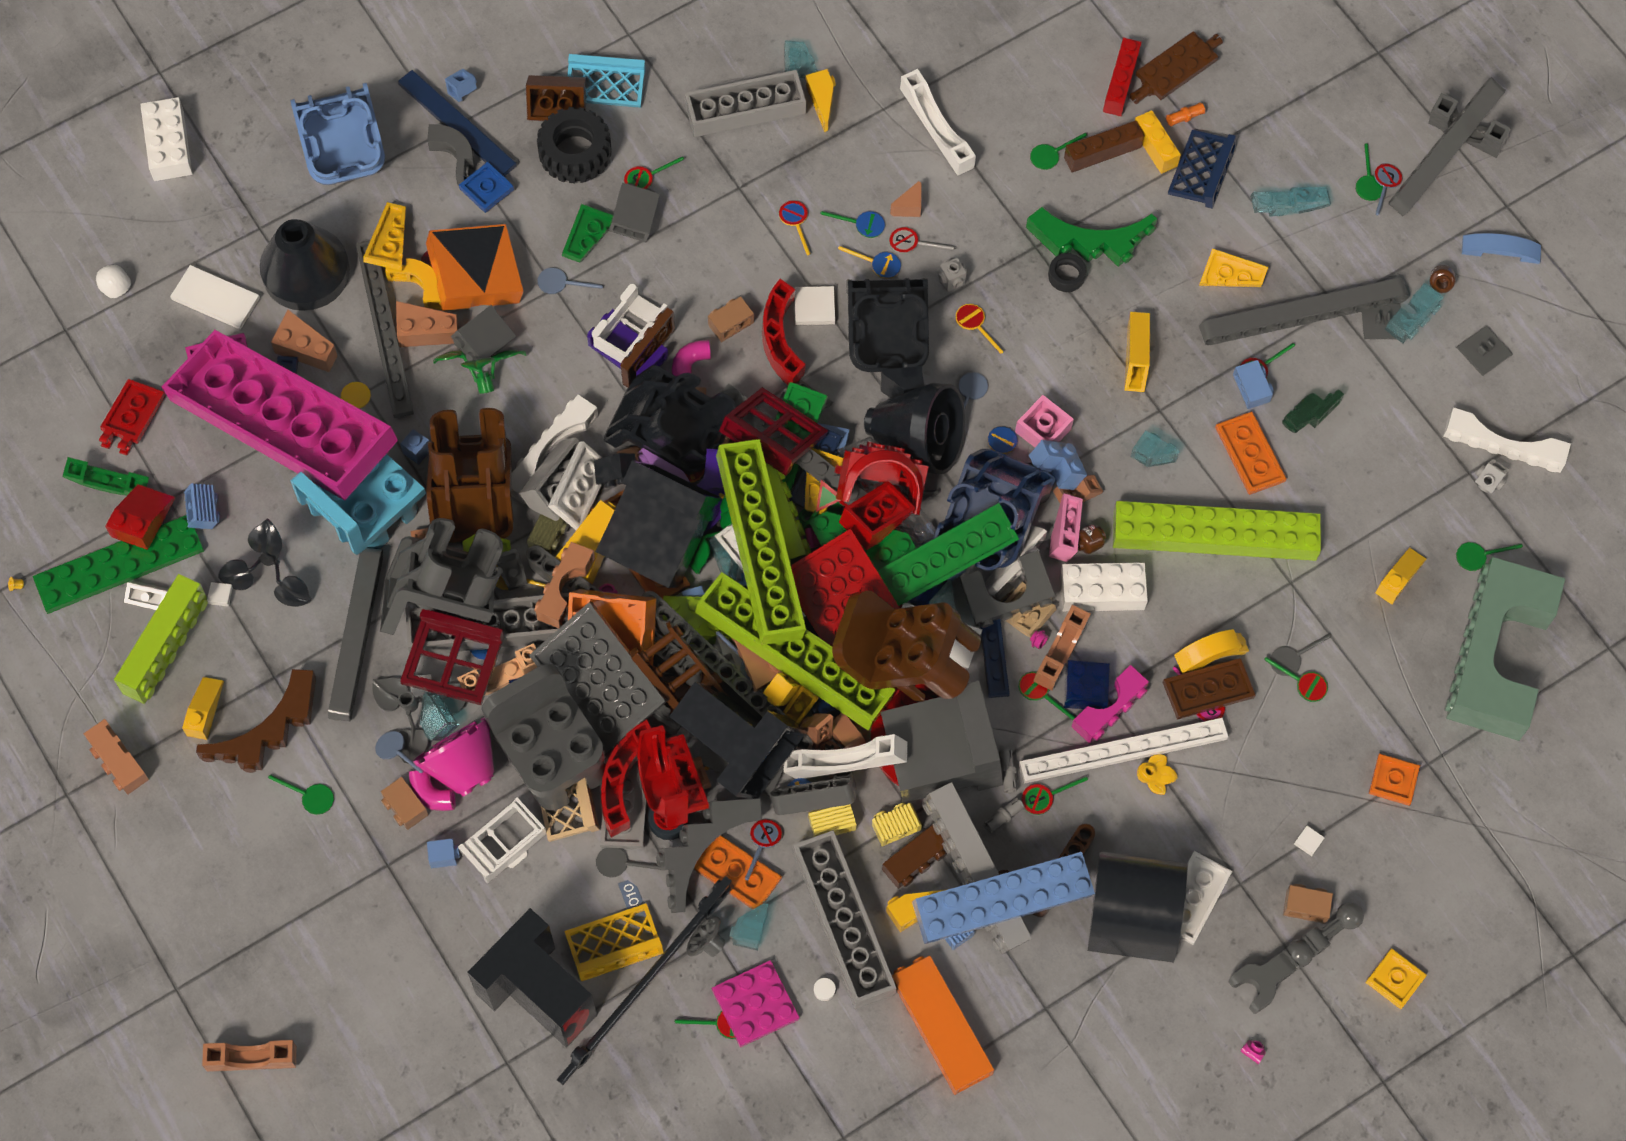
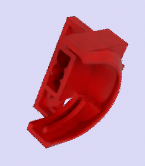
M867 442V445L860 444L859 449L845 450L842 466L836 465L834 473L840 474L836 499L849 502L857 478L883 483L889 481L894 485L909 487L908 501L916 508L913 514L920 515L928 466L922 465L921 460L911 459V454L904 453L905 449L873 442Z
M663 725L640 731L637 760L640 781L648 805L655 813L664 818L667 828L688 823L689 813L708 809L709 803L684 734L665 739Z

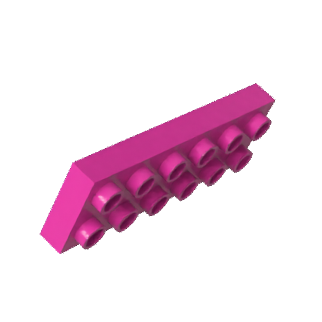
M214 330L162 386L171 402L297 474L301 471L313 483L344 501L398 441L391 426L217 330Z

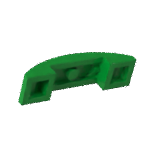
M67 457L62 476L89 488L126 496L137 484L147 487L149 480L147 476L131 472L126 475L90 466L86 461Z

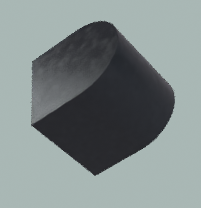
M1100 851L1087 951L1174 963L1182 927L1188 863Z

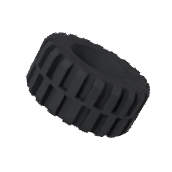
M568 107V110L560 109L557 111V114L552 113L549 115L548 121H543L537 133L538 154L544 170L549 171V175L553 178L557 176L559 181L565 182L567 180L575 184V181H580V183L586 182V179L589 178L592 180L597 177V173L601 174L605 170L604 166H608L612 155L611 137L604 119L599 115L596 117L595 112L591 110L587 112L585 108L581 107L579 109ZM575 136L583 137L592 143L587 150L578 154H567L557 148L563 140Z

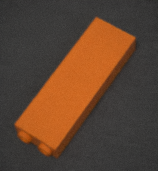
M921 956L915 959L911 966L907 968L902 966L893 972L892 978L897 993L953 1094L956 1095L992 1076L994 1068L931 956L926 958Z

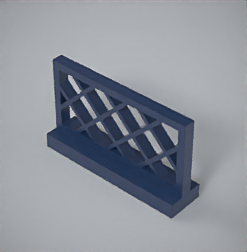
M1192 130L1169 187L1168 195L1205 203V207L1213 209L1236 149V136L1229 134L1228 137ZM1194 137L1202 138L1204 142L1195 145L1193 140ZM1214 142L1223 143L1222 147L1215 150L1211 144ZM1208 146L1211 152L1201 155L1199 149ZM1196 152L1198 158L1189 161L1187 155ZM1214 156L1216 162L1208 165L1205 159ZM1202 162L1204 168L1196 171L1192 165ZM1189 167L1193 173L1183 176L1181 170ZM1208 171L1210 178L1202 181L1199 175ZM1196 177L1199 183L1189 186L1187 180ZM1182 182L1186 186V189L1182 191L1175 190V186ZM1202 187L1204 194L1203 196L1196 195L1193 190Z

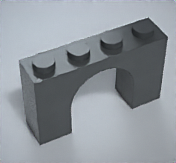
M1441 93L1432 108L1428 124L1445 132L1460 114L1457 110L1459 101ZM1493 119L1489 127L1478 125L1465 142L1497 158L1507 141L1511 128Z
M1038 550L1018 558L1026 582V590L1014 602L1002 603L993 599L986 589L980 570L960 577V583L976 627L980 625L982 628L994 624L993 621L1001 619V621L1011 619L1013 614L1018 612L1026 614L1031 612L1033 607L1040 605L1043 608L1052 604L1055 594Z

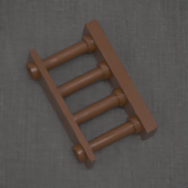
M670 621L666 623L670 632L646 651L642 650L640 652L636 647L629 651L631 659L648 680L666 697L668 704L673 710L682 700V697L678 698L675 695V689L700 670L708 678L702 684L715 686L719 692L723 690L720 676L708 669L682 637L684 633L677 624L673 626ZM674 639L683 647L658 667H652L649 663L650 658ZM689 655L695 664L671 683L669 681L665 683L661 678L663 673Z

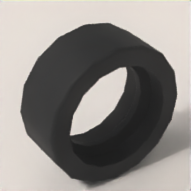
M1062 253L1051 261L1048 272L1049 281L1054 288L1062 292L1078 290L1085 280L1086 265L1077 255ZM1061 265H1071L1078 270L1079 275L1075 280L1065 281L1056 275V269Z

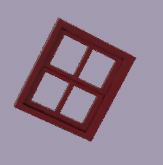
M762 387L725 416L719 432L734 442L760 439L765 462L786 476L799 458L826 437L828 430ZM764 401L782 413L783 416L774 421L755 407ZM751 412L770 426L763 432H760L741 418ZM790 420H793L811 432V434L802 440L783 426ZM778 430L798 443V445L789 451L769 437Z
M422 609L420 613L421 621L400 683L482 706L504 639L503 629ZM430 630L456 636L449 657L423 650ZM463 638L489 645L483 666L457 659ZM421 655L447 661L440 682L415 676ZM455 664L481 670L474 691L448 684Z

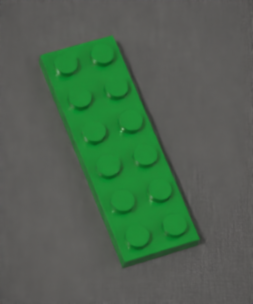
M790 382L783 401L818 423L828 396ZM778 411L775 420L777 421L783 414ZM790 420L783 426L802 440L811 434V432L793 420ZM796 463L793 464L790 473L782 480L786 482L790 492L800 470V466Z

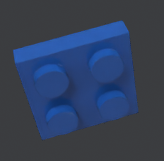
M486 162L460 183L459 189L486 213L514 190V186L489 162Z

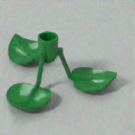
M454 350L434 358L433 363L462 358L465 362L461 363V366L470 370L474 382L477 383L479 394L494 391L492 379H495V363L517 354L526 356V352L506 350L491 356V358L468 361L462 350ZM491 363L490 374L488 371L482 370V367Z
M724 496L720 505L722 512L720 514V525L723 529L732 525L726 496ZM719 532L702 536L690 561V567L696 574L700 573L710 553V546L706 539L714 537Z

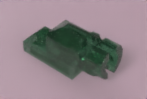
M1338 389L1334 394L1329 393L1324 400L1315 393H1311L1294 406L1293 411H1290L1284 417L1282 424L1293 433H1297L1308 424L1316 428L1341 403L1344 393Z

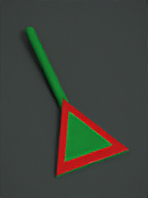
M822 479L816 510L803 526L804 531L810 525L809 520L815 518L820 510L841 501L836 499L837 491Z

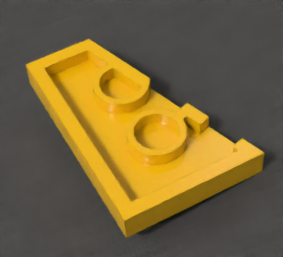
M1212 248L1199 286L1261 287L1268 267Z
M811 448L832 466H842V457ZM807 472L805 510L813 513L817 507L820 482ZM828 507L820 510L818 515L826 512Z

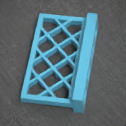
M569 54L567 77H573L572 70H581L584 74L582 77L588 78L592 83L586 89V103L641 108L644 75L646 72L645 60ZM594 72H600L603 77L594 82L590 75ZM613 73H618L622 78L614 84L609 79V76ZM632 75H640V80L634 85L628 80ZM606 79L611 87L603 92L598 85ZM625 81L631 88L622 93L617 86ZM596 87L601 95L597 98H591L587 93ZM613 89L620 95L615 100L609 99L607 96ZM634 91L638 95L637 102L629 101L625 96Z

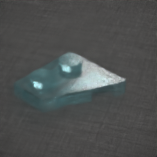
M785 40L784 72L797 70L799 78L806 79V75L818 72L814 65L815 60L808 53V48L804 42Z

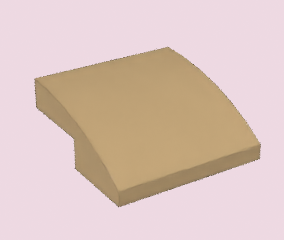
M1022 582L1004 603L1018 600L1024 594L1026 584ZM1054 604L1043 608L1040 605L1033 607V610L1026 614L1018 612L1006 621L1018 631L1031 638L1033 633L1038 631L1056 611Z

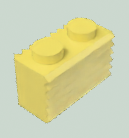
M900 803L893 808L894 810L888 813L881 811L872 819V827L882 847L921 831L922 825L911 803L907 805Z
M850 804L808 812V819L814 837L833 830L837 836L856 830V821Z

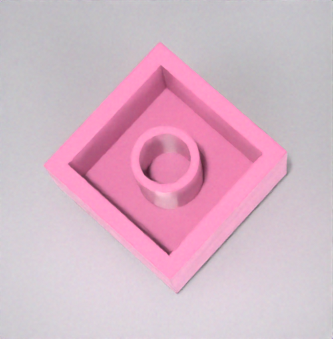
M1042 395L1017 421L1015 432L1035 448L1041 440L1060 442L1072 429L1074 419Z

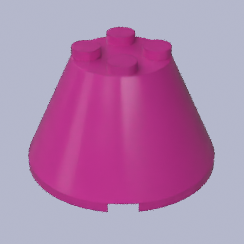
M485 717L481 718V722L478 725L474 721L433 745L432 749L426 753L424 751L417 756L413 763L457 794H461L462 797L471 793L478 783L480 786L485 785L494 776L490 728Z

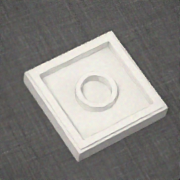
M834 286L795 287V325L835 324Z

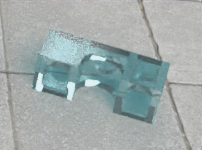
M1424 283L1408 304L1416 311V314L1408 313L1401 308L1389 321L1385 330L1402 344L1408 338L1412 340L1419 332L1417 329L1420 326L1423 328L1429 322V316L1431 314L1435 315L1441 309L1442 305L1440 303L1444 297Z

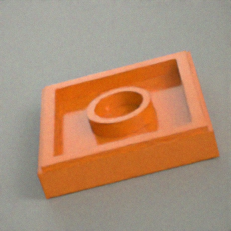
M1379 753L1368 794L1410 806L1420 765Z

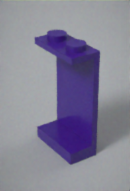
M612 309L609 313L604 314L601 320L607 321L615 310ZM620 321L606 341L626 352L638 337V334ZM592 327L587 334L588 346L621 369L620 362L594 347L592 331L595 327ZM661 345L638 369L636 376L652 365L661 367L668 359V349Z

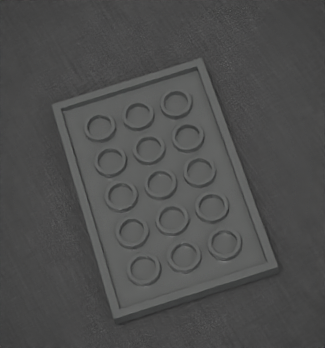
M589 602L529 656L537 667L545 664L556 666L564 679L569 694L600 738L605 754H607L620 743L630 730L648 719L668 700L630 657V650L593 602Z

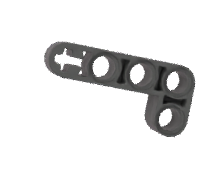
M853 771L834 774L832 780L776 788L771 791L770 795L775 814L786 815L849 805L856 800L857 787Z

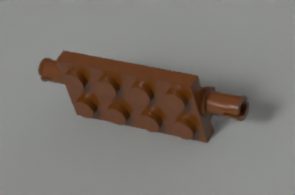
M1194 31L1136 71V76L1141 80L1142 86L1130 94V99L1132 101L1135 100L1134 103L1138 104L1147 96L1156 95L1160 100L1167 97L1218 60V55L1213 50L1223 43L1221 37L1217 38L1219 35L1214 34L1204 42Z

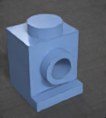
M461 69L445 78L448 94L458 102L462 101L463 96L477 89L475 76L465 69Z

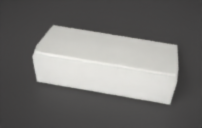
M130 581L127 582L124 603L156 610L169 589Z

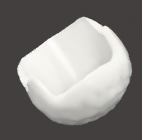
M116 264L101 268L96 275L98 288L109 298H118L130 288L131 280L129 276Z

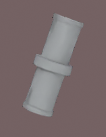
M1011 749L999 751L1004 793L1017 792L1015 780L1017 770L1014 767L1013 751Z
M1015 798L1004 808L1000 807L995 815L983 823L984 827L988 832L993 833L1004 823L1008 824L1014 815L1024 809L1023 803L1018 798Z

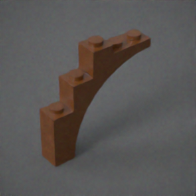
M292 669L289 685L282 700L261 724L249 732L228 741L214 744H197L196 753L198 757L204 762L223 760L225 763L232 764L238 761L237 763L240 768L249 773L262 770L265 746L274 750L280 749V747H287L289 724L296 727L311 724L316 684L314 671Z

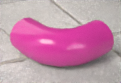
M709 340L691 342L679 349L673 359L672 374L677 377L683 373H692L693 363L700 360H711Z
M418 771L409 772L411 789L423 806L436 811L455 810L456 798L453 790H438L434 788L430 775L425 771L423 773Z

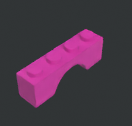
M1130 665L1116 678L1114 687L1117 692V701L1105 709H1095L1087 706L1073 720L1071 727L1089 744L1094 739L1098 741L1105 734V728L1114 726L1119 720L1118 716L1122 712L1127 713L1134 705L1132 702L1136 698L1141 699L1148 690L1146 688L1149 681Z

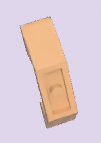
M534 643L515 651L516 658L494 667L485 695L500 690L537 668L529 656L536 650ZM475 669L457 677L461 688L474 691L480 674Z

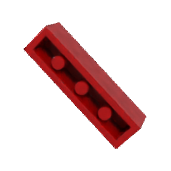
M1123 37L1103 112L1122 116L1142 42Z

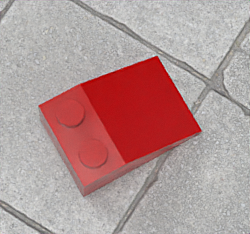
M887 481L846 506L839 523L846 530L851 529L859 543L868 550L881 542L909 517L916 508Z
M137 484L114 509L105 527L112 538L148 550L175 497Z

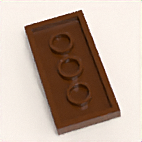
M668 307L663 313L660 312L654 325L647 328L644 338L634 345L630 356H626L622 360L620 367L624 386L628 387L636 377L638 369L666 342L675 330L674 311Z
M1241 658L1166 678L1162 682L1177 720L1250 700L1256 696Z

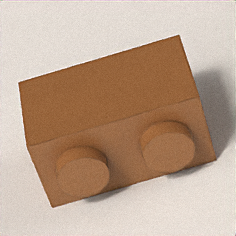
M741 296L728 301L724 307L715 309L708 315V326L721 343L754 323V313Z
M402 777L380 791L383 796L382 804L387 810L392 809L395 813L393 818L399 826L404 825L409 830L428 816L426 808Z
M1302 884L1290 885L1286 891L1283 916L1326 924L1330 918L1333 893H1328L1327 890L1322 888L1308 889Z

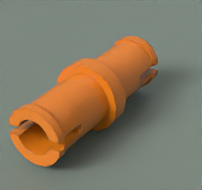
M1201 102L1188 108L1183 107L1178 112L1168 114L1166 121L1170 127L1183 121H1191V118L1205 114V107Z

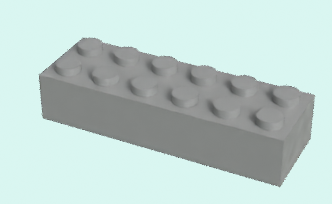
M797 70L685 93V106L694 137L806 114V100Z

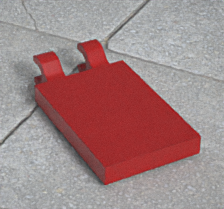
M128 379L100 426L101 431H103L99 438V441L102 442L101 447L109 449L112 445L113 437L117 436L122 438L117 446L120 449L119 453L127 456L132 442L136 444L140 442L164 400L165 392Z

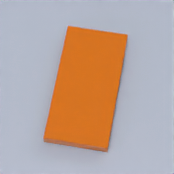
M1252 411L1216 424L1215 428L1249 495L1286 482L1287 478Z
M721 835L704 850L694 867L695 871L714 884L719 879L722 880L725 876L728 877L734 885L729 894L757 913L782 879L781 875L757 860L749 880H745L754 857Z

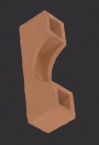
M573 542L570 543L568 548H564L561 555L562 560L559 565L555 566L552 573L553 578L550 583L547 582L545 585L544 596L542 600L537 601L534 609L537 620L556 628L562 626L568 614V603L561 596L563 586L575 577H586L595 560L594 550Z
M1074 605L1071 606L1033 682L1051 691L1053 690L1091 613Z
M293 1040L270 1041L257 1046H237L228 1043L203 1044L202 1066L207 1072L296 1068L297 1046Z

